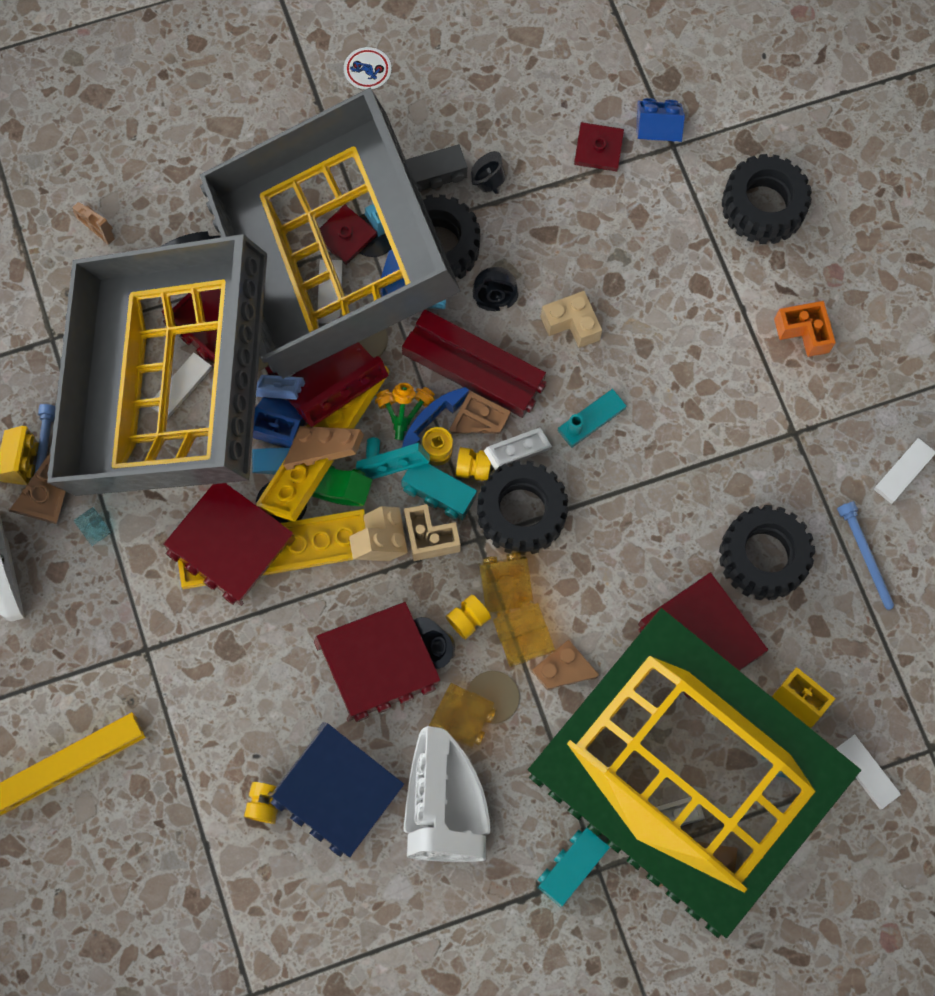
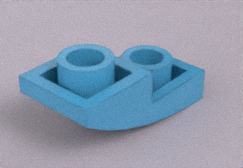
M290 448L253 449L252 473L275 475Z

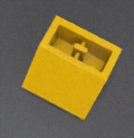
M27 426L4 430L0 448V482L27 485L30 478L34 476L35 465L33 461L34 456H37L39 442Z
M797 667L790 672L771 696L809 728L814 726L836 699Z

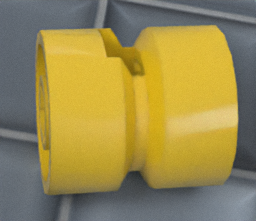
M442 427L430 428L423 436L422 447L430 455L429 464L435 466L444 465L452 457L453 439L449 431Z
M460 447L455 477L469 479L470 476H474L475 480H488L491 462L484 450H479L478 453H475L471 448Z
M472 594L461 602V608L455 607L445 616L452 628L464 640L476 632V626L481 627L491 619V615L485 606Z
M252 782L249 797L252 800L246 804L243 817L275 824L279 810L270 803L272 798L267 794L273 792L277 786ZM259 797L270 799L269 804L258 802Z

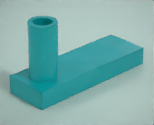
M612 388L578 414L572 415L568 421L558 427L557 431L569 446L573 448L624 411L627 405Z
M371 437L366 441V459L356 461V469L365 472L366 477L376 479L430 463V455L419 443L380 454V439Z

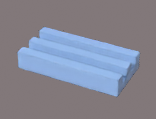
M261 375L257 382L256 397L297 400V393H300L301 387L305 385L304 379L302 377H286L283 379L281 376Z

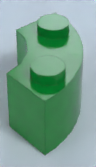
M331 465L312 494V497L340 505L364 506L373 479L366 477V473L357 469L350 471L338 470Z

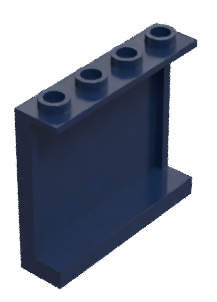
M322 722L317 729L319 731L275 790L267 795L272 798L270 803L281 812L287 809L292 813L290 819L301 827L306 824L312 830L309 834L320 842L323 839L331 844L329 849L339 857L344 854L350 858L401 790L404 783L330 724Z

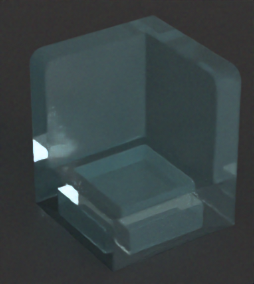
M94 507L73 520L91 546L112 533Z

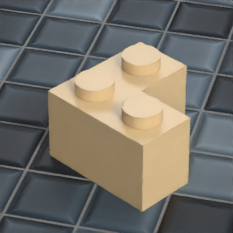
M585 291L542 306L540 317L549 336L570 329L578 348L600 341L602 328Z
M427 504L404 509V518L413 561L460 552L461 544L456 522L432 527Z
M381 506L363 515L366 529L349 536L353 560L391 561L408 553L399 507Z

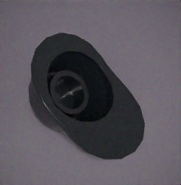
M492 151L483 155L472 167V185L479 187L483 192L493 191L495 194H498L500 186L506 180L500 152Z
M419 617L414 619L435 669L445 667L455 657V641L453 637L429 618Z

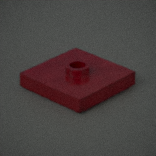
M581 122L574 165L617 172L624 129Z
M346 204L319 228L327 249L339 260H342L345 265L355 258L377 236V231Z

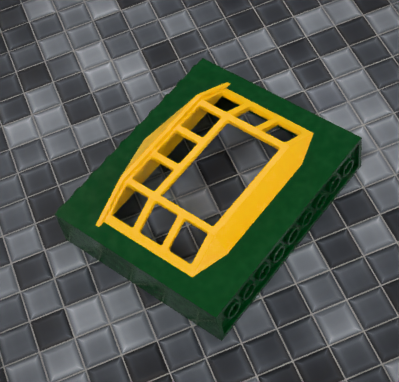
M660 608L527 769L531 773L528 777L540 788L546 785L551 790L548 793L549 796L559 804L562 801L566 802L570 806L567 810L578 820L582 817L590 823L587 826L588 829L598 837L601 833L609 839L606 844L615 852L619 853L621 850L629 856L626 859L628 863L637 870L640 867L648 872L646 875L648 880L657 887L660 884L668 889L665 894L677 904L680 901L688 906L685 911L697 921L701 918L708 923L705 928L718 939L721 935L726 939L861 772L858 766L662 608ZM652 669H655L676 685L658 708L635 692L636 688ZM681 692L688 694L773 764V767L731 818H728L640 744ZM629 698L652 715L635 737H631L611 721L613 716ZM605 727L627 743V747L610 767L604 765L587 751V748ZM633 751H637L659 770V774L642 794H639L616 775V771ZM779 771L783 772L801 789L800 794L784 813L779 811L762 795V792ZM666 777L692 798L674 821H671L648 801V798ZM755 801L777 819L775 825L760 843H757L738 826L740 819ZM698 804L724 824L723 829L707 848L702 847L680 827ZM731 831L753 849V852L736 873L731 872L713 856L715 850Z

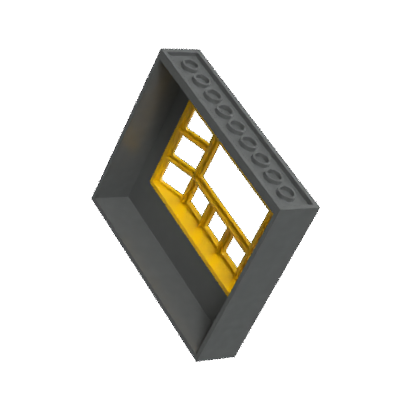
M371 87L200 174L203 183L200 185L203 194L208 197L209 201L206 202L210 213L215 217L212 222L215 229L220 232L221 237L244 234L267 253L259 356L263 363H268L273 373L277 372L283 379L461 292L387 113ZM353 157L364 178L365 184L342 195L330 168ZM323 172L335 199L312 210L300 184ZM290 188H294L305 214L282 225L270 199ZM369 192L400 269L345 296L316 219ZM309 222L316 242L293 253L286 234ZM320 250L327 271L304 282L297 261ZM404 278L405 286L381 297V288ZM331 279L338 300L314 311L307 291ZM371 293L373 294V302L350 312L349 304ZM339 309L342 310V317L319 328V319Z
M241 234L73 260L47 483L74 496L249 481L267 253L247 236ZM221 289L218 321L205 322L200 292ZM191 293L197 323L175 326L170 296ZM161 297L167 327L146 330L141 299ZM217 329L209 428L166 432L175 336L177 334ZM166 336L164 361L161 363L144 364L146 339ZM162 371L160 397L140 399L143 373ZM159 406L157 432L137 435L139 408ZM208 436L206 455L186 457L196 437ZM184 438L175 458L155 460L166 440ZM153 442L144 461L126 463L136 443Z

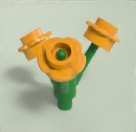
M400 383L395 386L392 392L389 389H385L376 394L375 404H378L380 409L387 408L394 424L393 430H395L394 439L404 440V432L407 431V426L422 405L427 407L435 401V394L429 388H417L416 393L414 387L410 384ZM413 398H415L418 403L408 416H404L405 404L411 403ZM396 402L400 403L399 416L395 415L391 406Z

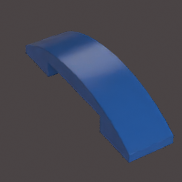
M466 387L456 389L429 404L410 426L402 447L416 443L421 445V438L418 435L445 408L453 414L463 404L469 390Z

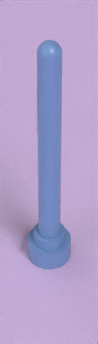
M50 404L39 405L38 415L42 424L35 473L47 457L51 422H54L56 411L55 406Z
M855 501L846 503L837 508L839 515L845 521H848L883 605L887 610H891L894 607V603L856 518L858 516V508Z

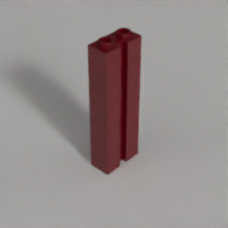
M426 309L423 310L413 331L409 333L402 345V355L462 387H466L468 390L511 411L521 418L524 417L526 412L531 413L536 404L535 396L537 393L542 394L547 384L545 381L546 372Z

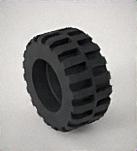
M760 154L759 158L751 156L747 158L746 162H740L736 169L731 172L723 192L722 207L724 208V218H729L727 224L731 229H737V235L748 237L747 241L750 242L757 240L759 244H767L768 241H771L772 244L779 243L781 238L786 240L791 237L792 233L798 231L809 211L808 209L812 201L810 197L812 190L811 186L807 185L809 181L805 174L802 175V169L798 165L793 166L791 160L787 158L782 160L779 158V155L774 154L772 157H768L767 154ZM755 187L771 188L782 196L786 208L778 212L762 211L750 202L747 191Z
M433 194L426 195V199L423 202L433 226L451 230L459 240L458 244L450 251L445 252L455 278L462 279L466 276V270H472L479 256L481 236L480 225L476 222L477 217L474 212H469V206L465 203L460 205L457 198L451 197V199H447L446 195L439 194V197H433Z
M520 460L513 461L512 466L508 467L505 463L500 466L499 471L493 470L489 474L488 480H484L478 496V523L480 528L484 530V536L487 540L491 539L493 541L492 545L496 548L501 546L505 548L504 552L509 554L512 551H517L518 555H525L529 551H531V554L539 553L540 548H548L551 546L552 541H556L560 536L568 515V495L564 493L565 486L562 482L557 481L558 476L553 471L549 474L546 472V466L540 464L539 468L533 466V461L527 460L526 465H520ZM515 490L530 491L536 494L544 503V515L538 523L531 526L521 527L511 524L501 514L500 503L502 498Z
M764 505L762 509L758 506L752 507L749 512L744 511L736 520H733L722 538L723 541L719 549V553H721L719 561L720 566L725 567L723 574L726 579L729 577L732 579L731 585L735 589L738 586L743 589L742 594L747 597L753 594L756 600H762L764 597H767L768 600H776L778 596L783 598L789 595L791 591L795 590L806 579L809 570L813 567L814 559L812 557L815 554V546L811 545V542L814 540L812 534H806L805 529L807 525L803 521L799 523L796 520L798 516L793 512L790 515L786 514L785 508L778 507L777 510H772V505ZM766 534L778 539L787 552L788 561L786 566L779 572H765L755 567L747 557L745 549L746 542L751 536Z

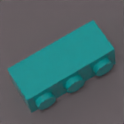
M428 463L408 469L401 480L405 493L412 497L416 495L424 499V503L432 508H441L448 517L454 520L459 518L463 521L477 497V490Z
M588 828L583 832L578 829L569 840L573 843L569 850L565 851L562 849L554 859L557 863L551 871L547 868L538 878V881L541 882L538 889L560 908L610 848Z

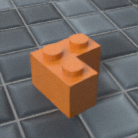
M824 301L781 308L774 318L779 340L802 336L807 357L830 353L836 343Z

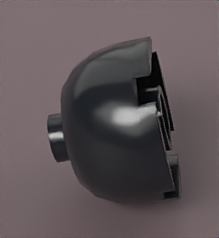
M502 267L486 268L476 276L473 283V299H475L479 308L486 311H500L499 307L507 305V308H509L517 301L519 295L517 282L507 269Z

